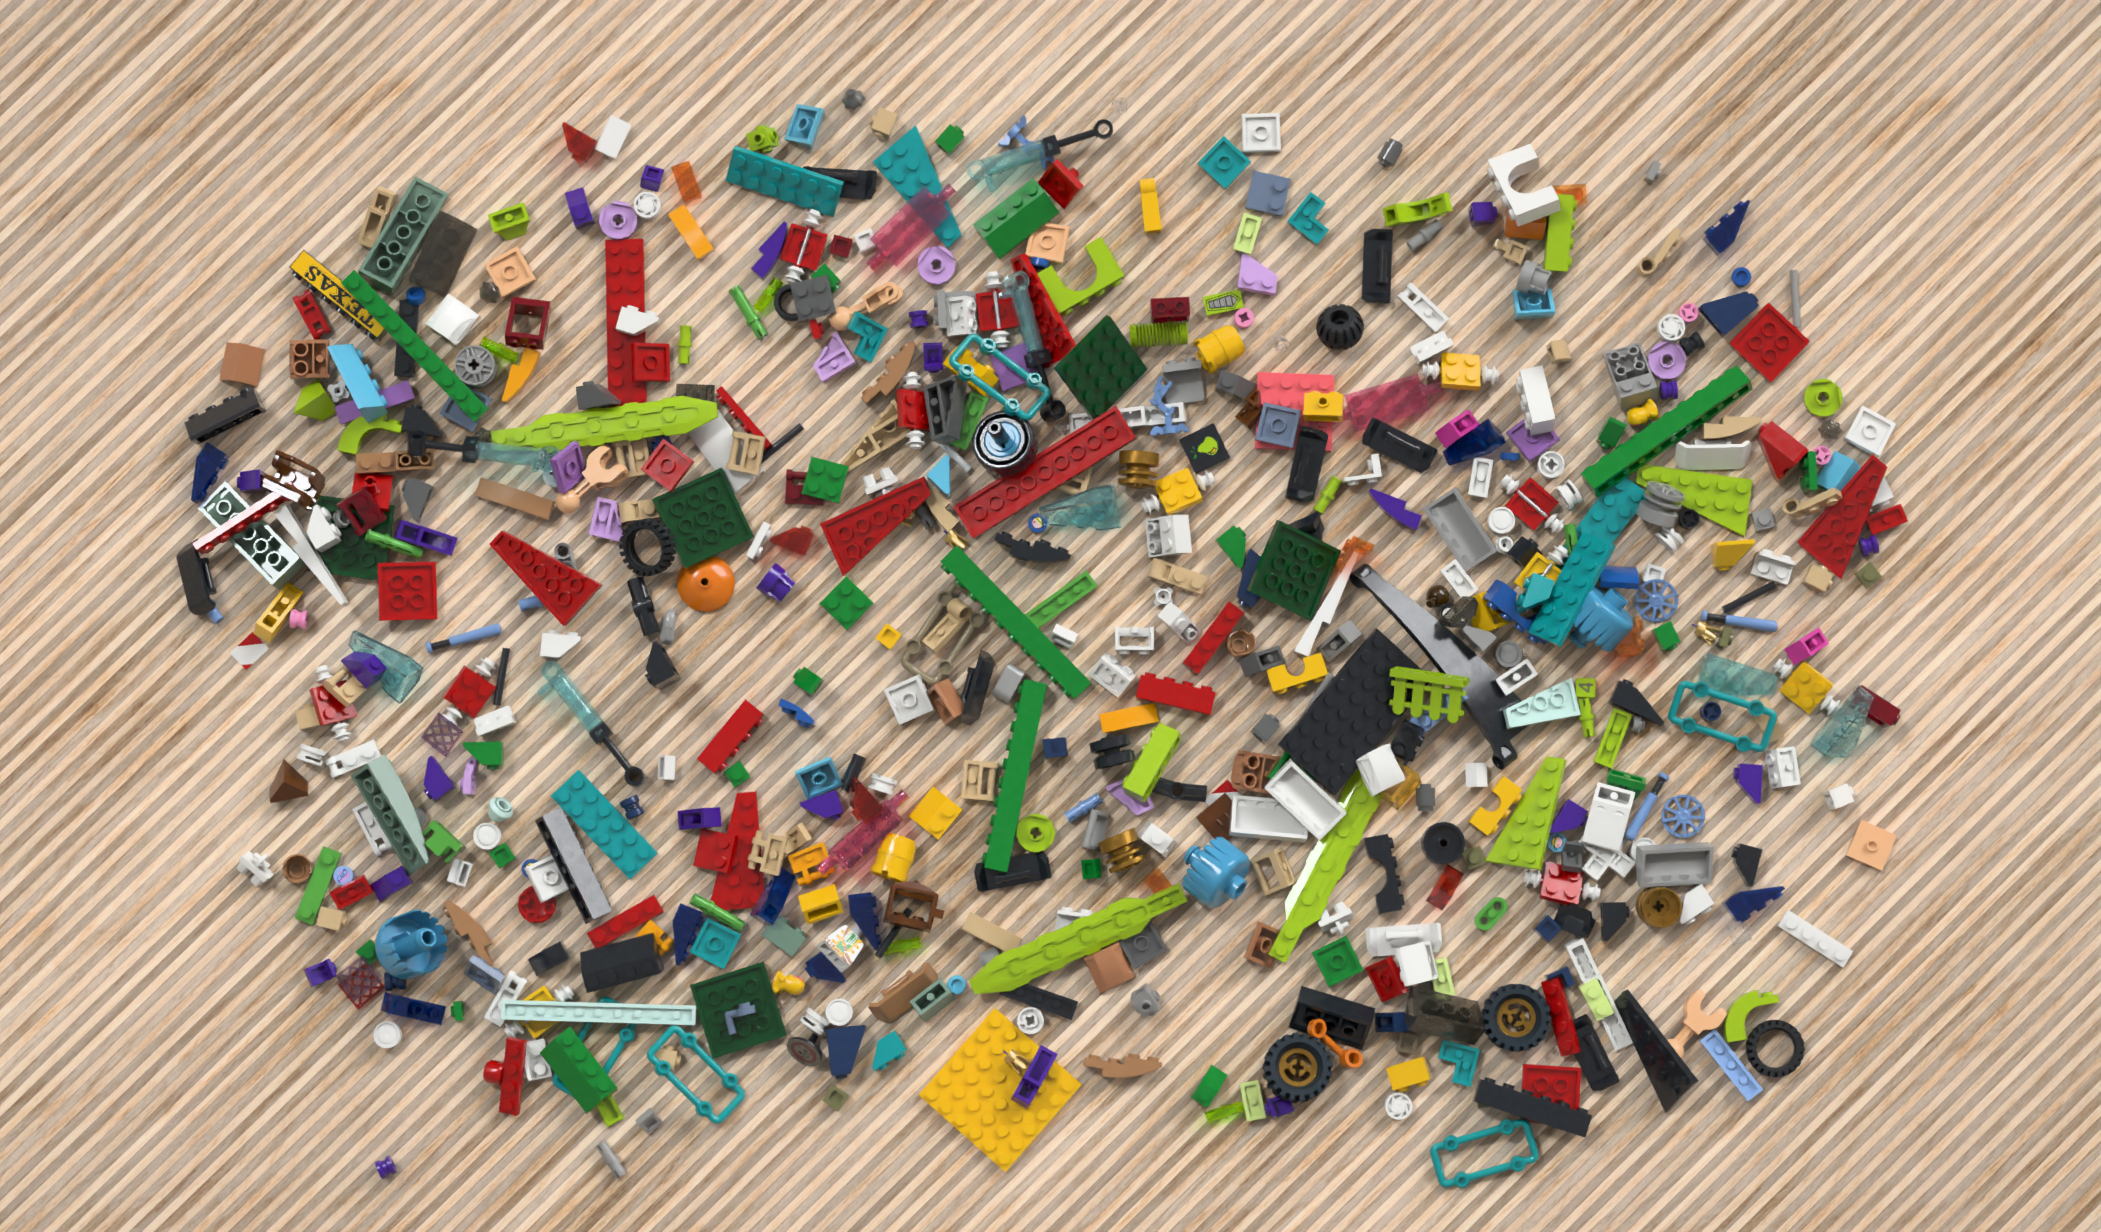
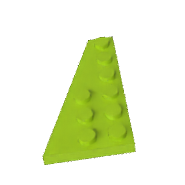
M1644 465L1637 470L1636 484L1646 488L1647 483L1650 481L1670 485L1685 495L1684 501L1680 502L1684 508L1693 509L1700 516L1745 537L1752 486L1751 479Z
M1546 756L1485 859L1487 863L1541 871L1567 762L1565 759Z

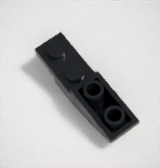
M1002 531V534L997 532L994 539L995 542L1011 548L1009 556L1029 562L1056 563L1068 561L1071 558V555L1068 554L1069 550L1058 546V549L1050 546V542L1043 539L1040 542L1036 540L1033 547L1026 540L1020 539L1017 541L1012 539L1013 535Z

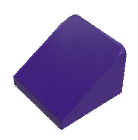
M646 165L641 177L640 187L658 192L664 169Z

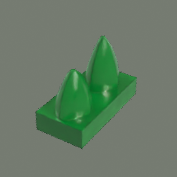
M1608 768L1606 774L1607 785L1618 788L1625 786V790L1635 792L1634 800L1640 795L1641 791H1644L1646 786L1645 777Z

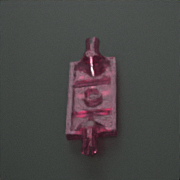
M947 183L937 195H933L924 186L870 238L878 247V251L866 261L870 268L875 271L885 259H889L897 267L951 215L944 207V203L956 193L955 189Z
M1418 374L1344 395L1347 406L1346 409H1343V421L1350 419L1355 432L1367 428L1372 417L1384 423H1389L1429 411L1426 399L1430 395L1444 392L1443 388L1439 387L1441 386V380L1424 385L1421 384Z
M901 789L890 800H884L828 851V856L815 867L822 875L835 864H839L846 872L854 867L864 855H867L875 845L883 841L885 836L893 829H896L903 821L897 813V808L909 799L908 795Z

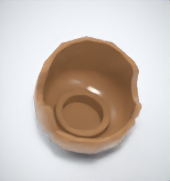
M1242 629L1234 631L1228 636L1226 647L1232 656L1244 658L1254 652L1257 642L1253 633L1250 634Z
M301 854L289 856L283 863V875L291 883L299 884L306 881L312 872L310 860Z

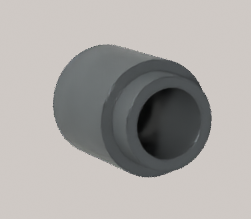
M1392 138L1386 141L1377 157L1380 160L1379 164L1386 168H1389V166L1394 167L1402 152L1403 145Z
M1420 784V788H1416V806H1418V811H1433V806H1435V788H1431V784Z

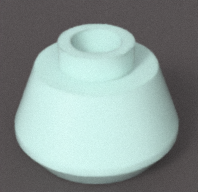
M502 797L492 798L488 807L490 819L495 822H502L513 815V808L510 802Z

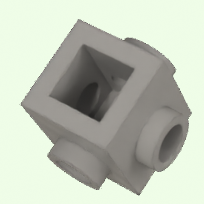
M1148 983L1131 993L1134 1010L1138 1014L1141 1013L1144 1018L1148 1015L1152 1016L1159 1011L1161 997L1156 990L1151 989Z

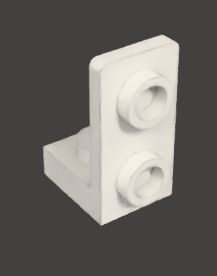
M1379 454L1370 455V460H1367L1368 471H1372V474L1345 477L1342 479L1343 483L1353 486L1358 485L1359 481L1366 480V483L1378 482V479L1382 477Z

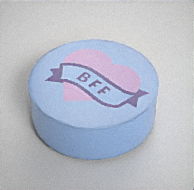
M340 866L334 871V880L340 885H344L354 878L352 869L347 866Z

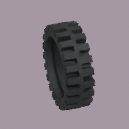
M645 518L635 521L623 530L622 535L624 536L620 537V541L623 543L619 544V549H623L620 555L625 556V559H623L624 564L629 563L627 568L629 570L633 569V573H639L640 576L659 574L667 570L675 559L673 555L676 554V549H673V547L676 546V542L671 540L674 539V535H669L671 531L669 527L665 528L666 524L663 522L659 523L660 520ZM641 529L652 531L658 537L661 544V557L655 565L643 563L635 551V536Z
M1768 1020L1758 1024L1753 1028L1746 1041L1748 1061L1756 1071L1769 1077L1789 1075L1799 1067L1804 1057L1805 1047L1800 1032L1785 1021ZM1773 1029L1787 1033L1792 1039L1794 1046L1793 1056L1790 1061L1784 1066L1777 1068L1765 1065L1759 1059L1756 1051L1760 1036L1766 1031Z

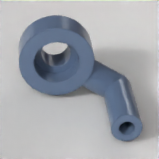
M750 1002L739 1004V1009L725 1013L724 1016L729 1035L737 1033L733 1018L755 1013V1005H750Z

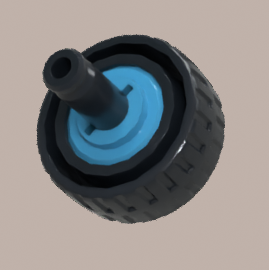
M1004 410L986 416L980 421L973 433L972 445L977 460L989 473L996 476L1011 477L1020 474L1033 463L1038 451V439L1032 425L1017 415H1007Z

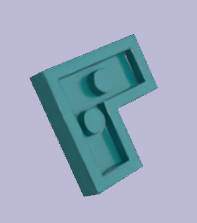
M1310 192L1288 219L1287 223L1315 245H1318L1329 231V229L1315 219L1326 203Z
M855 311L847 326V329L861 336L853 354L872 363L888 328Z
M1442 1039L1437 1058L1456 1063L1451 1082L1471 1087L1480 1049Z

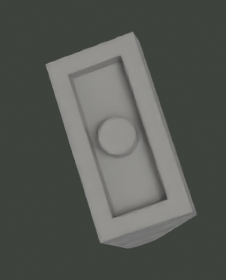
M1465 626L1460 630V634L1479 653H1482L1497 638L1492 632L1471 626Z
M1091 809L1081 847L1100 852L1098 843L1103 841L1110 814Z

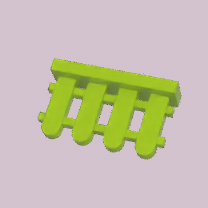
M1399 666L1390 669V677H1395V680L1391 681V685L1394 686V697L1390 700L1389 705H1393L1392 709L1395 714H1402L1405 711V707L1411 708V715L1413 717H1420L1424 710H1427L1432 720H1438L1441 718L1442 713H1446L1450 723H1456L1460 720V716H1464V710H1461L1462 696H1466V691H1463V687L1469 685L1470 677ZM1426 682L1432 683V686L1426 685ZM1445 685H1449V686H1450V689H1449V688H1444V686H1445ZM1407 688L1413 689L1412 702H1406ZM1425 691H1431L1430 705L1424 704ZM1444 694H1449L1448 708L1443 707Z

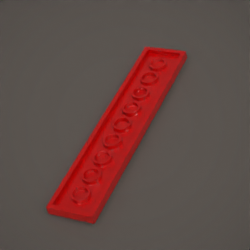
M644 239L605 240L608 390L621 401L620 405L610 407L623 406L626 403L633 402L645 403L647 402V382L632 381L631 343H646V331L633 336L615 329L622 307L634 306L639 308V312L645 313Z
M1117 406L1037 454L1033 463L1025 471L1011 477H1000L953 507L974 540L1136 440V437Z

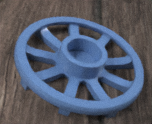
M1661 579L1648 580L1637 590L1635 606L1643 618L1651 622L1664 621L1676 611L1678 595L1675 588L1669 582ZM1655 582L1664 584L1660 592H1657ZM1650 583L1653 586L1652 594L1644 588ZM1668 586L1673 593L1663 596V593ZM1641 590L1649 596L1648 599L1638 598ZM1674 597V605L1665 602V599ZM1638 602H1648L1649 605L1641 610ZM1663 605L1672 608L1667 615L1662 607ZM1652 607V617L1645 615L1644 613ZM1660 609L1664 617L1655 618L1656 610Z
M1676 795L1665 803L1661 815L1662 823L1665 829L1676 837H1691L1702 828L1705 812L1702 804L1696 798L1690 795ZM1678 798H1686L1683 808H1681ZM1689 800H1692L1697 805L1688 810ZM1672 801H1675L1678 808L1677 811L1668 807ZM1698 808L1700 809L1701 816L1691 815L1693 811ZM1668 810L1674 813L1675 816L1665 819V811ZM1691 819L1701 820L1699 826L1696 827L1691 822ZM1676 820L1677 823L1670 829L1666 822ZM1679 824H1682L1683 834L1674 832ZM1686 824H1689L1694 831L1686 834Z

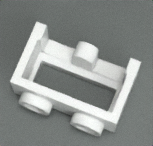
M1115 627V651H1119V654H1130V651H1138L1140 655H1148L1150 651L1154 650V627ZM1120 637H1149L1148 646H1120Z

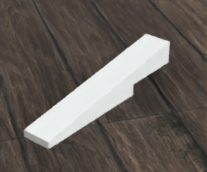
M1183 402L1165 404L1169 409L1172 406L1175 407L1171 415L1172 424L1187 423L1185 404ZM1138 406L1119 409L1130 428L1165 425V414L1158 406ZM1087 413L1069 415L1070 434L1092 421Z
M284 504L274 515L298 542L292 547L293 550L339 604L346 607L349 603L291 507Z
M1354 551L1294 649V653L1308 657L1321 624H1330L1358 556L1357 552Z
M1578 937L1564 944L1582 984L1597 978L1614 1011L1613 1014L1600 1020L1614 1050L1617 1051L1632 1044L1629 1033L1584 939Z

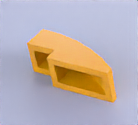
M684 204L668 214L698 261L714 252L712 245Z
M524 348L520 365H511L502 398L504 403L508 404L526 386L538 365L541 356L539 351Z
M1155 703L1099 714L1103 734L1159 722Z

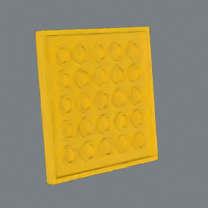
M994 1008L920 1092L919 1096L1006 1172L1082 1084L1054 1060L1028 1109L1012 1101L1011 1098L1029 1065H1026V1068L1022 1069V1074L1018 1076L1011 1065L1003 1061L1007 1056L1003 1050L1009 1053L1014 1049L1019 1055L1033 1060L1039 1046L1000 1011Z

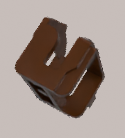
M276 450L272 460V467L277 472L274 477L265 474L261 480V486L270 494L276 492L297 502L304 510L313 511L311 507L315 503L318 504L317 500L326 485L324 484L325 477L315 467L292 455ZM291 462L311 471L310 476L291 468Z
M917 880L892 884L883 923L930 933L934 918L942 919L944 915V910L936 909L939 895L927 886L919 884ZM894 894L931 902L927 922L924 921V918L913 916L912 919L907 918L904 913L900 912L890 914Z

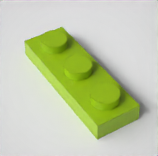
M1613 708L1593 760L1594 763L1612 769L1632 714Z

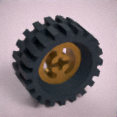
M1507 984L1493 991L1489 998L1485 1000L1484 1008L1481 1011V1024L1489 1040L1499 1048L1513 1052L1527 1051L1539 1045L1538 1043L1546 1037V1032H1549V1022L1551 1021L1550 1007L1547 1006L1544 996H1541L1540 992L1523 984ZM1513 1003L1523 1005L1529 1014V1020L1525 1021V1014L1520 1012L1518 1015L1520 1020L1514 1021L1512 1026H1523V1029L1518 1032L1508 1030L1502 1022L1503 1014L1506 1015V1021L1511 1023L1513 1020L1511 1015L1517 1014L1519 1009H1508V1006Z
M1296 1032L1292 1035H1284L1269 1048L1262 1066V1070H1264L1263 1078L1267 1080L1268 1089L1271 1088L1276 1097L1279 1095L1282 1097L1281 1100H1289L1291 1103L1301 1101L1304 1103L1317 1097L1330 1082L1329 1079L1332 1077L1333 1071H1331V1068L1333 1067V1061H1330L1329 1057L1331 1054L1325 1050V1044L1323 1042L1320 1044L1317 1041L1318 1038H1311L1307 1033L1301 1035L1299 1032ZM1292 1055L1304 1057L1310 1065L1308 1067L1303 1060L1299 1061L1298 1067L1302 1070L1297 1073V1078H1300L1305 1073L1308 1075V1078L1302 1082L1290 1080L1284 1072L1286 1070L1291 1077L1295 1076L1296 1070L1292 1067L1297 1064V1059H1294L1291 1063L1286 1062V1059Z

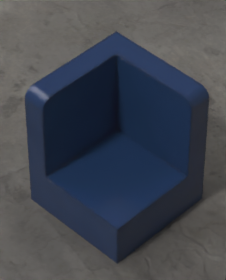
M1065 737L1043 739L1045 759L1068 756Z
M1545 915L1532 929L1545 942H1549L1562 928L1549 915Z
M1568 966L1544 975L1546 980L1561 977L1564 988L1575 984Z

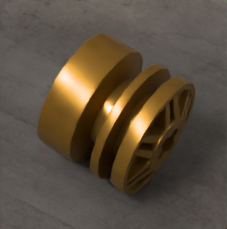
M1138 450L1119 451V464L1126 466L1127 470L1118 471V475L1126 476V478H1119L1117 484L1133 489L1157 487L1158 481L1150 480L1149 478L1158 477V473L1150 471V468L1159 467L1160 454Z
M1135 828L1098 843L1102 855L1112 854V857L1106 861V865L1112 862L1116 864V866L1109 868L1110 873L1130 869L1139 865L1141 861L1147 858L1146 854L1136 855V852L1143 849L1142 846L1133 848L1132 844L1139 840Z
M1647 887L1639 893L1636 899L1635 908L1637 915L1643 922L1654 927L1665 928L1672 926L1678 921L1682 913L1680 897L1675 891L1666 887ZM1656 902L1660 904V907L1653 909V905H1656Z

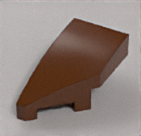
M1256 387L1245 398L1248 403L1235 416L1248 429H1251L1261 416L1260 391Z

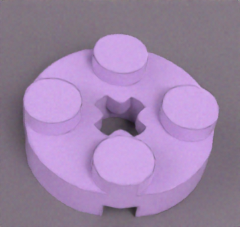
M614 201L602 209L599 216V224L602 231L609 238L625 239L631 237L638 225V217L635 210L628 203ZM621 216L624 222L617 226L613 219Z
M941 246L925 249L918 258V271L921 278L927 283L936 285L949 281L955 272V260L952 253ZM933 261H940L941 269L933 270L931 263Z
M1663 341L1651 349L1647 356L1648 365L1654 376L1661 380H1671L1683 372L1686 354L1678 344ZM1663 356L1671 357V365L1668 366L1662 363L1664 360Z

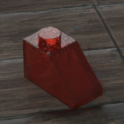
M563 122L562 127L568 151L572 155L571 158L578 163L582 161L587 163L595 151L594 148L597 141Z
M801 525L800 528L794 527L771 537L770 543L806 557L815 535L811 533L812 529Z
M854 776L852 778L850 806L854 810L851 813L858 821L862 819L867 823L883 807L857 777Z
M1447 864L1426 901L1443 911L1464 874Z

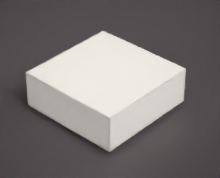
M871 228L853 235L860 253L878 247Z
M1648 563L1642 582L1645 583L1652 579L1663 580L1666 569ZM1655 582L1656 587L1660 588L1662 583Z

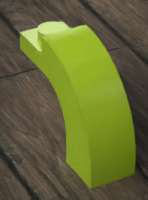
M1449 192L1420 201L1397 203L1382 208L1386 227L1423 222L1444 216V214L1453 211Z
M386 414L370 423H367L365 418L360 416L346 427L341 435L337 450L351 455L359 454L362 442L369 433L383 430L403 435L404 431L400 421L389 419V422H386Z
M1753 990L1736 998L1727 1009V1015L1723 1021L1725 1042L1747 1039L1744 1023L1749 1011L1760 1005L1778 1003V995H1773L1771 991L1761 993V997H1759L1758 990Z

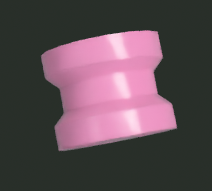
M1686 303L1681 306L1677 315L1683 319L1685 324H1689L1697 318L1698 309L1694 304Z
M1247 308L1239 309L1234 317L1236 326L1241 329L1250 327L1253 323V313Z
M1818 446L1812 450L1816 451V466H1823L1830 461L1831 452L1827 447Z
M292 609L290 613V628L301 627V629H307L308 610L298 612L296 609Z

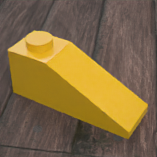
M287 582L256 622L254 634L270 644L290 616L291 610L295 608L304 592Z

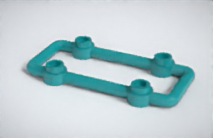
M969 334L949 357V364L958 371V377L962 381L970 380L1001 403L1007 415H1017L1022 420H1030L1051 396L1050 389L1042 383V378L1038 373H1028L996 349L994 340L990 338L983 339L977 334ZM973 341L980 345L982 354L987 356L993 355L1026 380L1025 384L1029 389H1038L1043 393L1027 413L1020 409V404L1016 399L1005 398L977 377L971 365H961L956 361Z
M1682 681L1677 686L1668 712V719L1671 723L1681 726L1685 733L1696 731L1735 744L1737 749L1742 752H1746L1749 749L1763 752L1768 747L1777 721V713L1773 709L1764 707L1760 700L1750 702L1711 689L1704 681L1697 683ZM1684 689L1693 690L1694 694L1700 698L1708 695L1747 708L1753 716L1761 714L1770 716L1760 745L1753 743L1745 735L1735 737L1696 724L1695 719L1692 717H1685L1684 719L1676 717Z
M607 996L601 997L597 1001V1003H618ZM596 1022L584 1023L577 1035L582 1042L593 1023ZM629 1023L627 1027L620 1030V1040L603 1067L607 1075L626 1043L634 1039V1030L638 1023ZM554 1074L552 1078L553 1085L573 1097L558 1076Z
M673 1025L649 1048L647 1058L654 1065V1072L658 1076H665L696 1106L695 1112L698 1116H706L712 1123L720 1124L743 1101L745 1092L738 1084L737 1076L733 1073H726L696 1043L697 1038L693 1033H686L681 1027ZM674 1033L680 1037L682 1047L691 1048L721 1078V1084L724 1088H732L737 1093V1096L718 1116L712 1112V1106L709 1102L698 1099L670 1071L671 1066L667 1061H660L654 1055Z
M1505 1118L1500 1121L1499 1125L1460 1137L1447 1135L1442 1142L1436 1143L1430 1148V1156L1438 1182L1445 1188L1452 1186L1465 1188L1469 1185L1470 1181L1511 1169L1520 1172L1526 1165L1536 1162L1539 1157L1531 1125L1526 1119L1512 1121ZM1523 1126L1531 1156L1523 1158L1520 1155H1515L1510 1159V1162L1469 1174L1460 1171L1455 1174L1454 1178L1445 1179L1437 1151L1442 1149L1454 1151L1460 1144L1497 1133L1510 1135L1514 1132L1515 1128Z

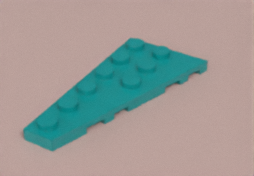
M915 125L876 158L873 164L948 249L962 235Z

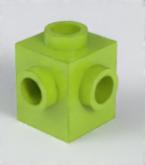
M760 125L755 127V131L746 134L750 151L766 154L772 152V148L779 146L778 134L775 128Z

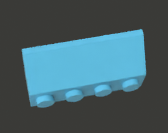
M353 344L328 346L327 348L347 388L367 423L387 414L388 411L385 406L388 403L384 395H379L378 390H380V387L376 380H371L369 375L372 372L368 364H363L362 360L365 358L361 350H356Z

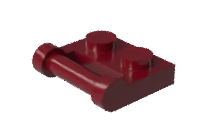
M787 469L785 504L823 506L824 500L802 494L804 485L792 484V479L805 480L807 472H796L793 469Z
M366 486L336 504L337 508L343 511L354 527L357 537L364 534L368 529L382 523L387 518ZM350 503L354 505L365 521V524L361 525L348 507Z

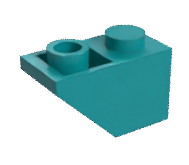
M1534 572L1529 577H1525L1522 588H1524L1523 593L1519 595L1516 602L1518 605L1517 612L1522 613L1543 604L1550 597L1554 580Z
M895 1030L878 1040L872 1065L874 1071L876 1069L882 1071L889 1066L888 1062L893 1058L895 1061H898L905 1056L904 1051L907 1048Z

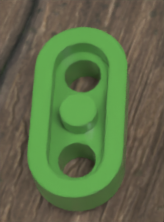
M1500 897L1492 898L1475 916L1474 923L1476 927L1480 930L1491 929L1506 913L1508 908L1506 901ZM1496 903L1501 906L1498 911L1494 909V904ZM1482 917L1487 918L1485 925L1480 921Z

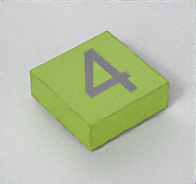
M1575 678L1576 697L1595 698V678Z

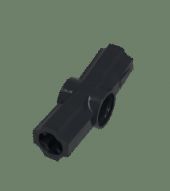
M643 576L630 579L627 583L633 600L631 604L635 616L638 617L643 636L659 632V626L654 614L655 608L651 596L648 595Z
M1160 777L1152 793L1174 800L1206 802L1207 786L1174 782ZM1174 787H1182L1183 794L1181 796H1174L1172 793Z

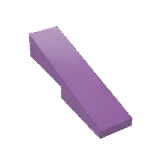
M409 380L378 391L380 396L384 395L388 403L385 406L386 409L414 401L415 399ZM354 400L334 407L340 425L350 423L356 418L363 416Z

